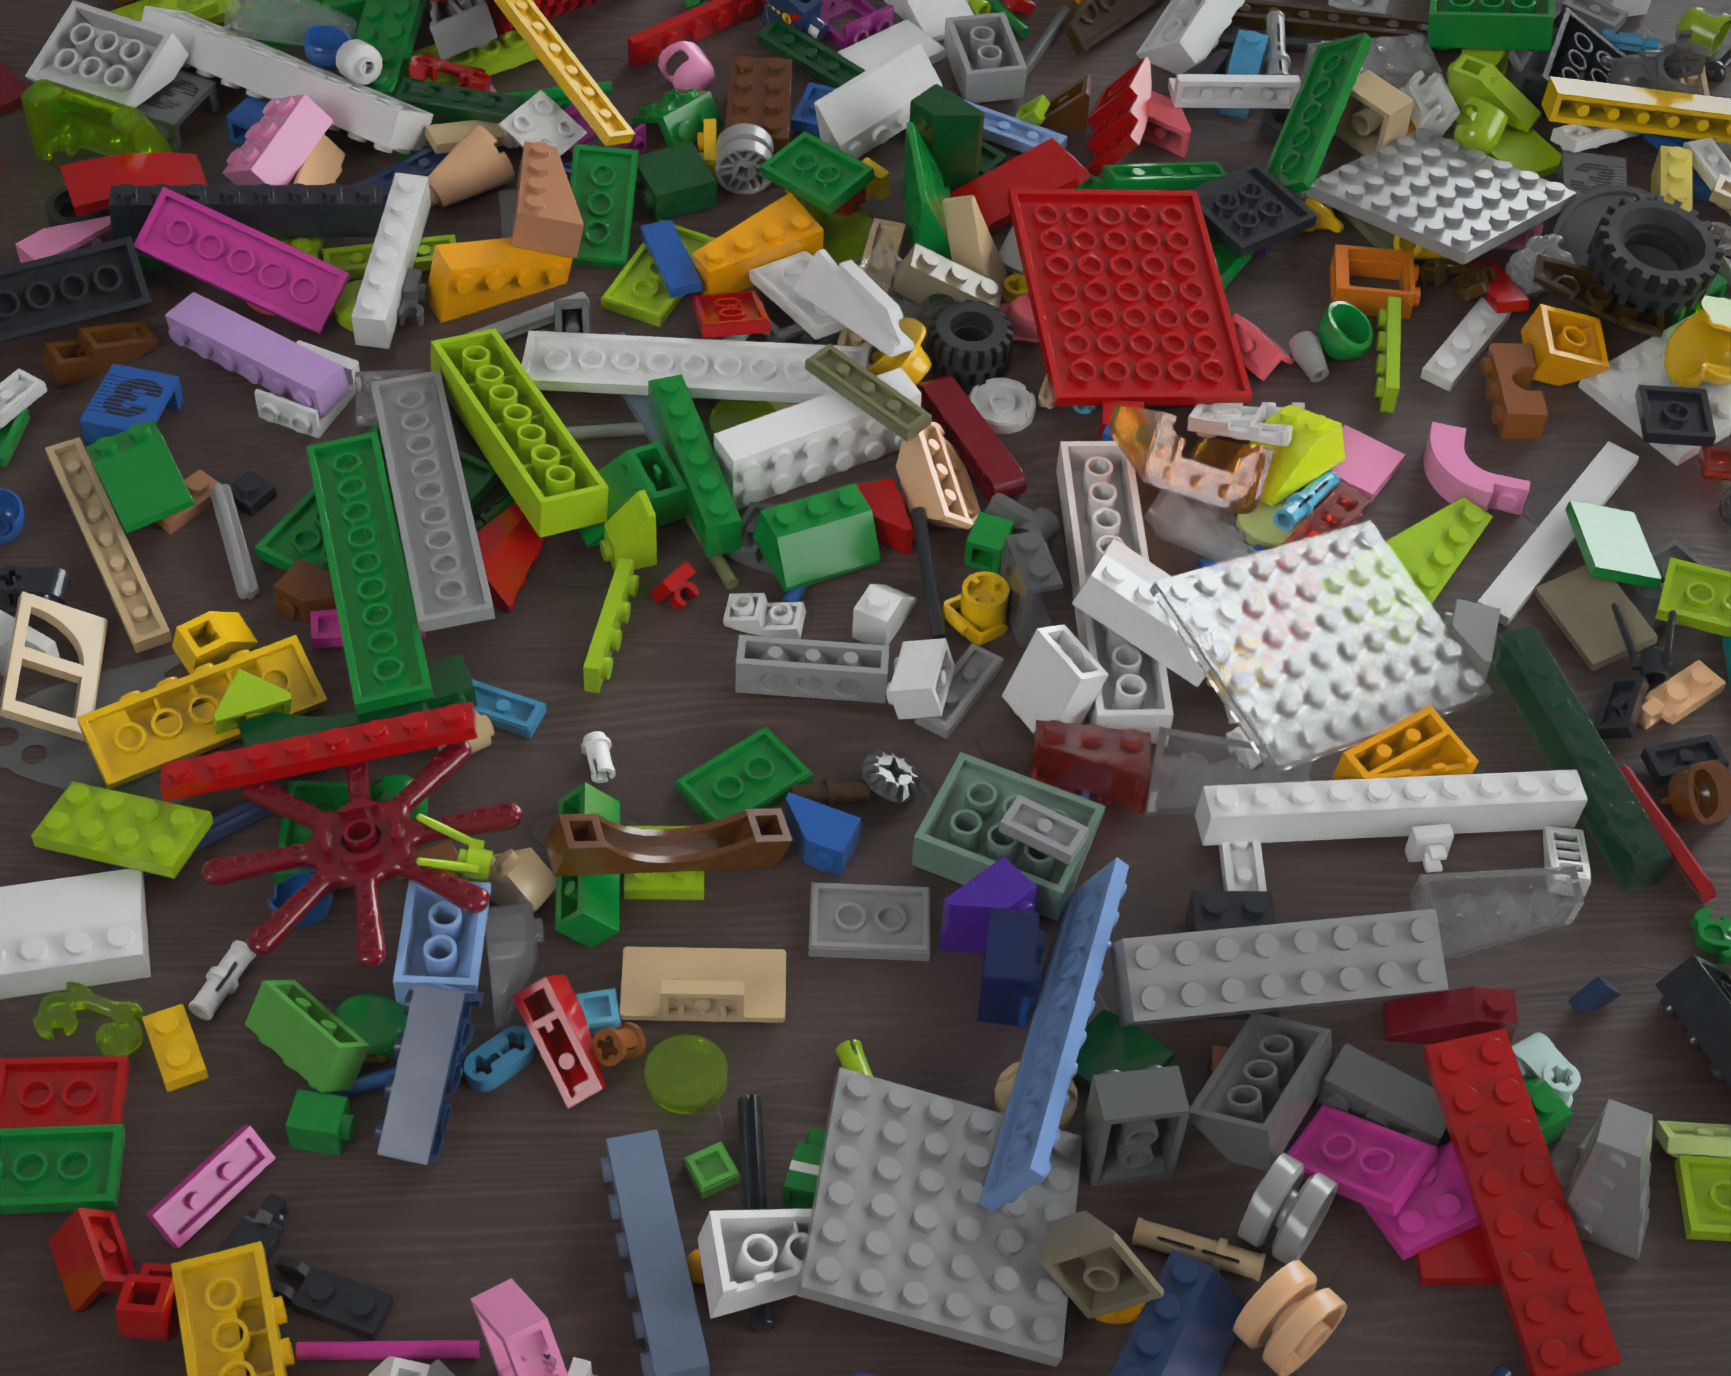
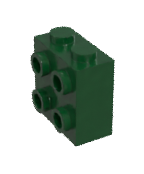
M693 142L639 155L635 190L640 192L644 208L646 210L650 209L656 221L717 206V181Z

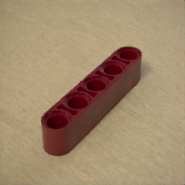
M951 374L916 385L922 394L921 408L932 415V422L940 424L945 432L943 437L954 447L967 468L969 476L989 503L997 492L1011 498L1026 491V479L1022 469Z

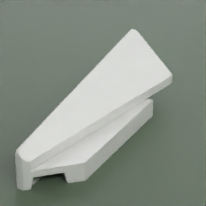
M825 249L818 250L794 283L793 290L887 356L892 357L914 350L913 340L899 328V321L904 318L900 306L852 260L839 263L838 266Z

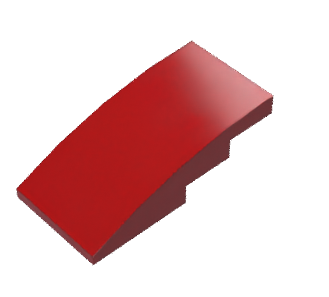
M1144 57L1103 89L1087 118V121L1094 127V131L1086 144L1095 153L1087 167L1091 175L1096 177L1100 175L1103 165H1113L1136 148L1141 141L1146 128L1151 103V65L1147 57Z
M170 152L128 153L92 158L60 166L77 217L109 208L110 186L121 184L208 185L196 154Z

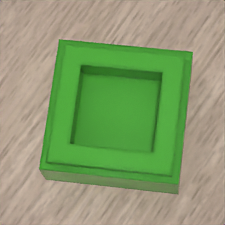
M721 1141L682 1159L683 1168L702 1200L740 1183V1173Z

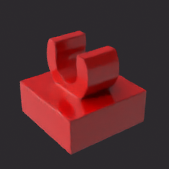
M686 561L650 591L649 594L658 604L669 595L671 606L679 611L687 604L682 599L680 592H684L690 600L699 594L697 586L692 582L686 581L696 571Z

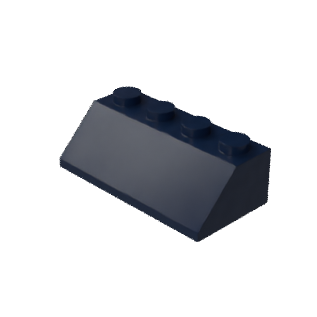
M1172 1249L1157 1279V1282L1164 1289L1163 1297L1145 1303L1109 1376H1219L1237 1338V1335L1233 1332L1235 1321L1246 1304L1214 1267Z

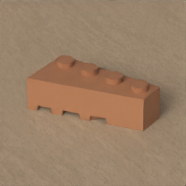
M524 141L518 173L511 246L577 258L584 224L558 149L543 142L532 143Z

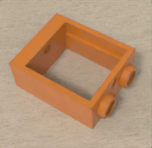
M1335 244L1329 268L1330 303L1345 301L1357 307L1366 316L1377 317L1379 309H1385L1388 296L1401 297V319H1410L1413 306L1418 307L1420 301V287H1415L1419 276V265H1414L1413 251ZM1349 276L1399 280V290L1350 286Z

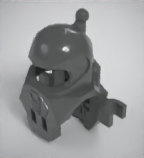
M1692 30L1679 31L1676 44L1670 43L1659 50H1645L1641 54L1627 55L1622 58L1603 56L1600 59V64L1610 67L1608 84L1704 95V90L1699 85H1686L1678 82V78L1702 74L1705 61L1709 58V47L1690 43Z

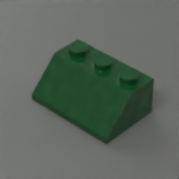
M936 83L911 100L909 122L915 124L942 173L944 187H949L950 191H954L979 177L985 112Z

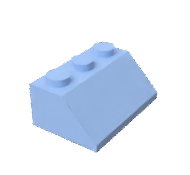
M409 880L393 977L397 1003L404 1007L406 995L410 989L414 990L415 983H441L473 991L478 990L489 905L482 912L471 914ZM470 882L488 891L490 896L491 882Z

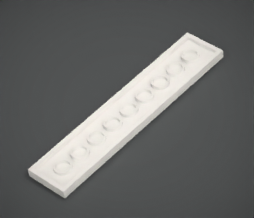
M529 331L522 360L523 368L538 389L548 391L648 395L649 380L681 374L691 398L802 403L835 391L805 370V360L827 345ZM833 345L867 369L868 347Z

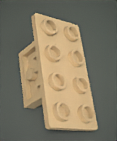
M629 946L623 949L620 1019L768 1023H783L785 1021L786 951L784 949Z

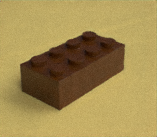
M730 56L725 129L742 123L753 124L763 128L773 140L774 155L789 144L792 59Z

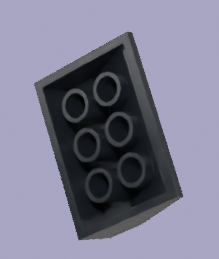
M1566 7L1554 18L1551 50L1534 52L1520 92L1542 113V117L1547 118L1541 104L1550 76L1608 83L1610 67L1602 66L1600 59L1603 56L1622 58L1626 55Z

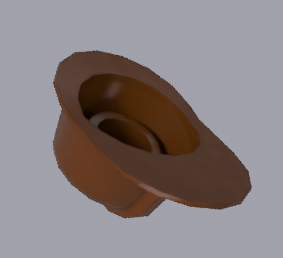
M1716 760L1693 764L1690 768L1679 771L1670 778L1668 796L1660 799L1661 803L1671 805L1675 816L1682 821L1699 822L1701 825L1722 821L1731 813V774L1725 765Z

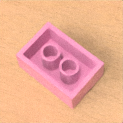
M306 94L274 98L264 107L263 113L265 115L260 122L252 125L246 132L245 138L247 140L241 148H237L230 154L227 159L228 166L223 171V174L236 185H258L262 183L288 185L334 120Z

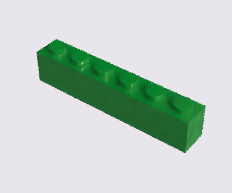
M682 374L649 380V413L663 447L688 487V512L705 556L711 557L741 550L742 520Z

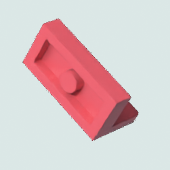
M1237 313L1234 314L1232 322L1244 366L1263 381H1265L1281 360L1292 366L1295 360L1252 322Z

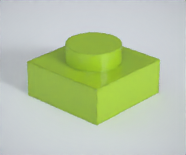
M1042 94L1021 105L1014 118L1040 126L1046 118L1044 115L1051 103Z

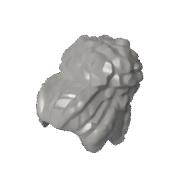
M1556 234L1533 236L1526 241L1525 249L1514 253L1510 257V262L1506 264V274L1528 299L1537 297L1542 292H1551L1533 282L1535 262L1538 254L1574 263L1571 253L1559 248V245L1563 242L1562 236Z

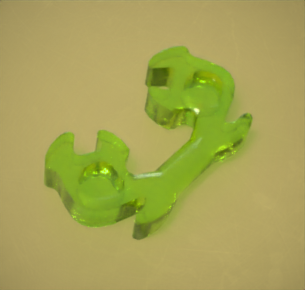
M67 982L66 985L69 992H56L46 995L41 1000L37 1017L33 1019L37 1033L42 1038L51 1041L54 1039L53 1028H63L66 1036H70L75 1031L78 1025L76 1011L88 1009L111 1017L115 1022L113 1024H103L95 1036L103 1056H129L144 1041L141 1025L137 1020H142L144 1016L140 1005L127 1001L117 1002L94 994L89 988L77 982Z

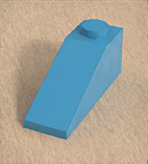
M1239 29L1227 75H1260L1269 35ZM1218 108L1217 113L1247 119L1250 108Z

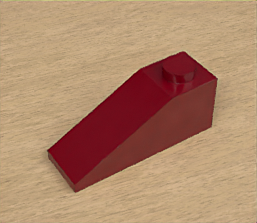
M1471 986L1387 1001L1382 1006L1385 1041L1431 1045L1505 1028L1511 1043L1518 1026L1515 989Z

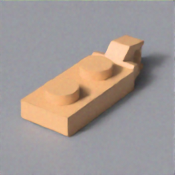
M1697 660L1646 695L1645 704L1642 706L1637 723L1645 730L1662 719L1673 725L1719 695L1724 690L1726 682L1704 663Z

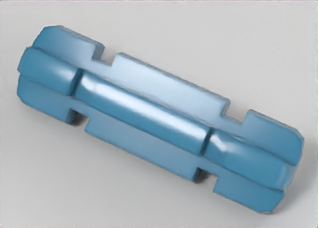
M1607 29L1601 32V35L1619 50L1640 53V50L1659 49L1660 41L1656 37L1647 36V39H1643V35L1625 32L1615 34V31Z

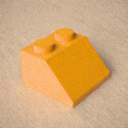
M1540 304L1521 329L1523 344L1531 345L1536 365L1532 380L1562 386L1607 372L1610 368L1600 318Z

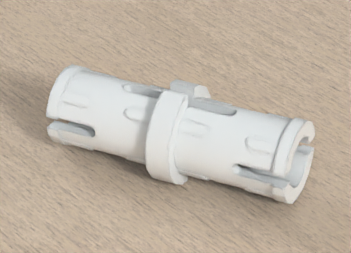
M235 940L218 966L210 968L206 974V983L188 1005L190 1011L195 1016L209 1021L227 994L235 992L239 986V977L256 956V954L249 950L245 942Z

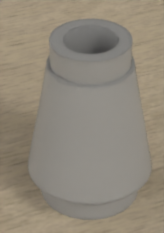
M1303 331L1292 337L1289 341V354L1310 378L1311 382L1325 379L1329 374L1320 338L1311 331Z

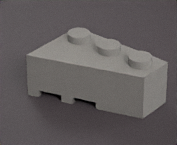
M448 0L444 3L431 1L432 9H430L432 22L430 23V30L441 59L444 60L473 47H483L490 40L498 37L488 6L484 0Z

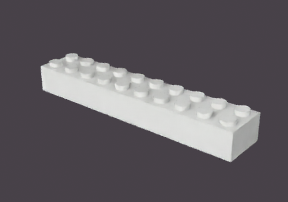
M145 6L141 22L173 32L189 54L182 67L190 68L191 65L197 68L196 73L208 78L220 77L222 78L221 84L239 89L240 86L246 88L247 95L258 99H264L265 97L277 99L306 94L334 120L328 129L334 131L346 130L348 131L347 136L357 141L366 142V140L374 142L373 147L377 150L392 153L394 150L403 154H409L410 150H423L422 147L425 146L427 140L424 135L425 125H431L434 114L364 85L353 83L345 77L185 11Z
M1060 441L1056 473L1073 600L1113 538L1149 561L1130 441ZM1074 606L1080 643L1109 674L1088 711L1093 744L1168 743L1174 713L1166 666Z

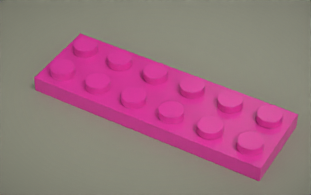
M165 187L162 188L134 243L135 250L319 336L322 335L350 279V274Z

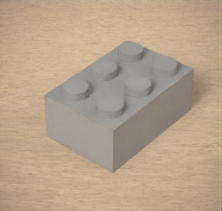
M1005 12L946 18L944 48L946 49V56L962 99L979 104L982 102L1009 101L1011 99L1024 98L1027 67Z

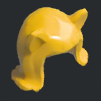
M1705 309L1694 313L1690 319L1686 318L1677 326L1675 332L1670 336V341L1667 342V349L1664 357H1666L1664 368H1666L1668 378L1671 379L1673 384H1678L1679 387H1696L1702 382L1720 386L1731 384V325L1721 321H1711L1709 311Z

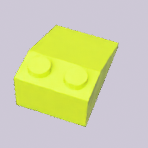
M1290 404L1283 407L1279 412L1266 419L1264 423L1293 425L1292 439L1289 445L1281 446L1250 441L1222 478V486L1274 506L1345 460L1342 423L1307 411L1296 405Z

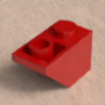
M893 478L857 484L856 486L872 510L877 542L902 554H910L912 538H915L912 517L907 515V502L904 492H898Z

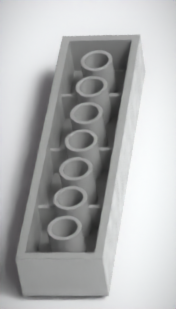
M1436 909L1123 938L1111 944L1110 948L1121 1027L1252 1014L1253 1012L1262 1013L1408 998L1449 990Z

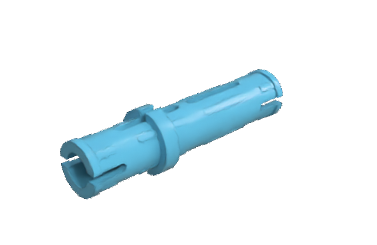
M1328 470L1312 480L1300 492L1291 494L1283 508L1274 514L1275 525L1280 530L1289 531L1297 522L1307 519L1313 513L1314 507L1333 491L1335 487H1338L1339 477L1337 473L1333 470ZM1308 496H1310L1311 498L1306 503H1304L1303 501Z

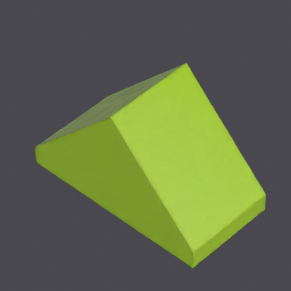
M238 669L214 713L213 730L215 735L238 728L237 722L269 712L290 713L292 703L290 692Z

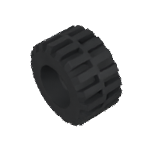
M965 300L963 303L958 301L951 302V306L944 305L939 309V312L933 314L932 321L929 323L927 354L932 364L930 367L931 371H936L937 377L951 374L956 382L961 385L960 387L968 388V386L975 387L977 384L981 386L988 379L1002 378L1010 366L1014 333L1012 322L1008 321V316L1004 312H999V308L994 305L988 306L986 302L979 301L976 303L972 302V300Z

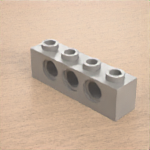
M739 635L736 656L735 692L885 703L889 646Z

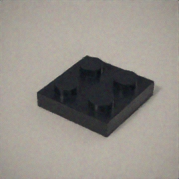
M1638 384L1635 397L1644 443L1713 447L1716 433L1706 389Z

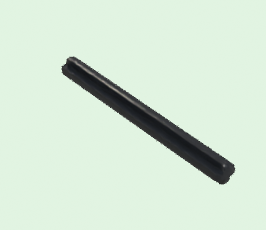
M757 1094L742 1095L738 1099L743 1210H768L761 1099ZM773 1301L749 1308V1324L753 1332H769L774 1328Z

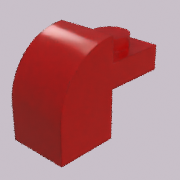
M143 1263L139 1275L127 1274L115 1308L118 1330L122 1338L166 1342L174 1339L180 1323L171 1265Z

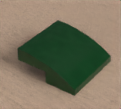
M1102 1009L1085 1027L1084 1031L1087 1032V1037L1079 1049L1076 1060L1078 1070L1072 1080L1088 1086L1090 1089L1093 1075H1099L1108 1070H1119L1121 1072L1143 1070L1152 1065L1168 1067L1175 1058L1173 1052L1153 1036L1136 1025L1121 1027L1118 1015Z

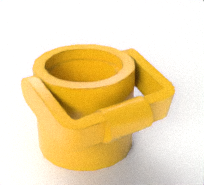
M983 571L969 575L963 582L961 594L944 601L942 607L944 619L960 634L976 645H983L1004 635L1008 629V626L1005 624L1010 592L1008 583L1003 577L993 572Z

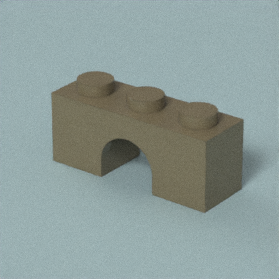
M915 243L897 268L892 291L921 305L930 295L941 293L949 295L960 303L965 302V300H972V302L976 303L982 301L986 302L988 306L994 305L999 308L1003 286Z

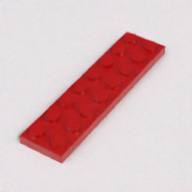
M1506 1029L1426 1045L1421 1052L1530 1376H1575L1617 1366L1622 1360Z

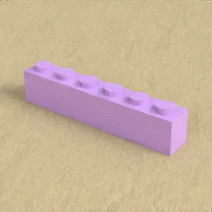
M195 292L165 314L170 329L169 335L177 345L185 346L197 352L202 358H208L222 365L226 370L234 371L244 376L251 383L259 384L271 390L276 396H283L290 401L318 410V415L323 416L350 393L343 366Z

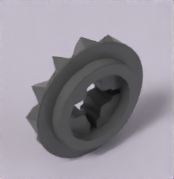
M877 749L872 755H868L862 764V775L868 786L878 795L890 801H910L919 791L918 786L921 781L915 775L916 768L907 765L904 762L905 757L897 758L892 751L885 754Z

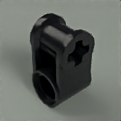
M6 566L1 568L0 609L9 615H15L18 598L22 591L66 605L71 577L65 570L53 566L45 568Z

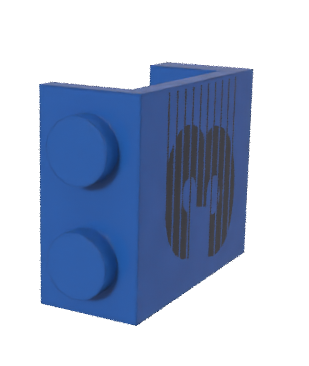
M112 364L79 420L85 446L94 444L102 437L113 436L126 431L137 423H146L154 420L156 424L165 408L179 411L184 402L179 376Z

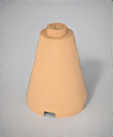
M481 125L472 128L429 174L428 180L432 206L437 204L440 208L447 207L508 184L515 178L514 169L508 156L504 151L499 153L498 149L494 146L498 141L486 128Z

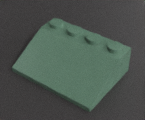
M960 752L914 836L911 865L965 885L1004 856L1037 886L1034 912L1058 921L1074 889L1106 806ZM1018 795L1090 828L1087 840L1070 865L999 832L1000 821Z

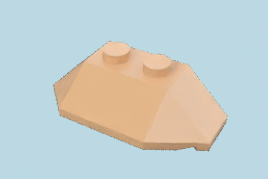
M931 421V425L907 442L905 440L902 441L896 463V469L909 512L911 514L913 508L923 507L927 523L938 527L969 530L973 527L981 510L967 468L954 447L943 437L945 432L940 424Z

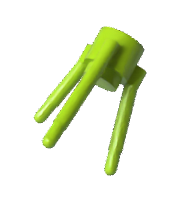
M423 814L416 816L419 822L469 846L468 850L460 848L457 862L420 857L416 860L417 865L453 870L445 872L469 882H487L493 851L483 849L484 840L471 838Z

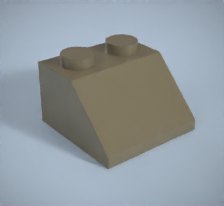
M1086 1210L1048 1222L1039 1262L1088 1319L1163 1297L1164 1289L1120 1236Z

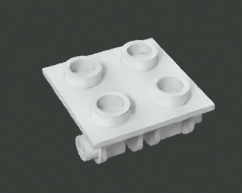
M542 90L499 123V126L505 131L503 143L507 148L511 149L512 147L517 148L519 146L523 148L524 141L532 143L543 142L549 146L557 147L560 156L587 134L578 123Z

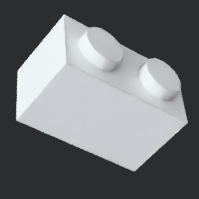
M946 638L903 642L899 657H896L894 660L892 681L888 682L886 688L888 703L894 706L898 720L942 717L955 669Z

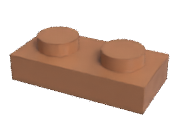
M201 469L184 480L195 506L154 522L170 535L213 506L210 490L218 482Z

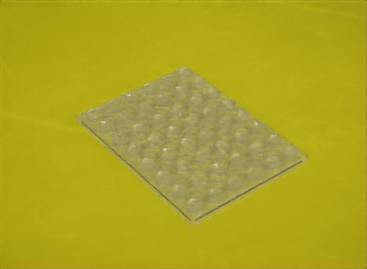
M1371 520L1155 581L1149 590L1271 775L1356 746L1429 705L1442 716L1485 701L1493 693Z

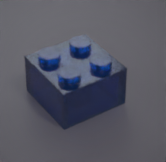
M990 908L977 1021L1026 1027L1028 1011L1035 1012L1041 987L1043 970L1041 962L1046 931L1038 930L1040 913Z

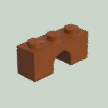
M1490 343L1487 356L1481 359L1480 373L1482 377H1486V398L1492 402V423L1497 425L1500 439H1541L1548 418L1543 392L1529 390L1536 369L1530 344Z

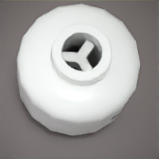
M359 39L348 40L341 45L336 54V66L339 72L353 83L359 85L370 84L381 73L383 67L382 57L377 49L365 41Z

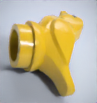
M1310 197L1305 199L1303 203L1317 215L1315 226L1304 231L1311 232L1315 229H1329L1336 233L1343 231L1344 224L1334 216L1332 207Z

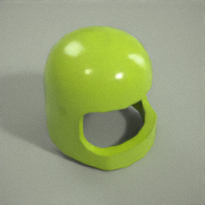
M1690 8L1682 15L1677 24L1676 39L1679 31L1692 30L1690 43L1709 47V58H1711L1731 29V15L1723 13L1721 16L1713 17L1705 14V8Z
M1472 96L1467 97L1462 106V113L1472 123L1457 125L1454 130V140H1457L1462 148L1481 150L1488 155L1496 148L1507 125L1508 117L1499 108L1484 100ZM1474 106L1477 109V114L1473 111L1471 107Z

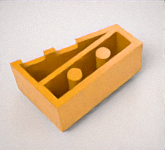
M1429 705L1343 752L1332 778L1334 780L1465 775L1472 774L1479 761L1433 707Z

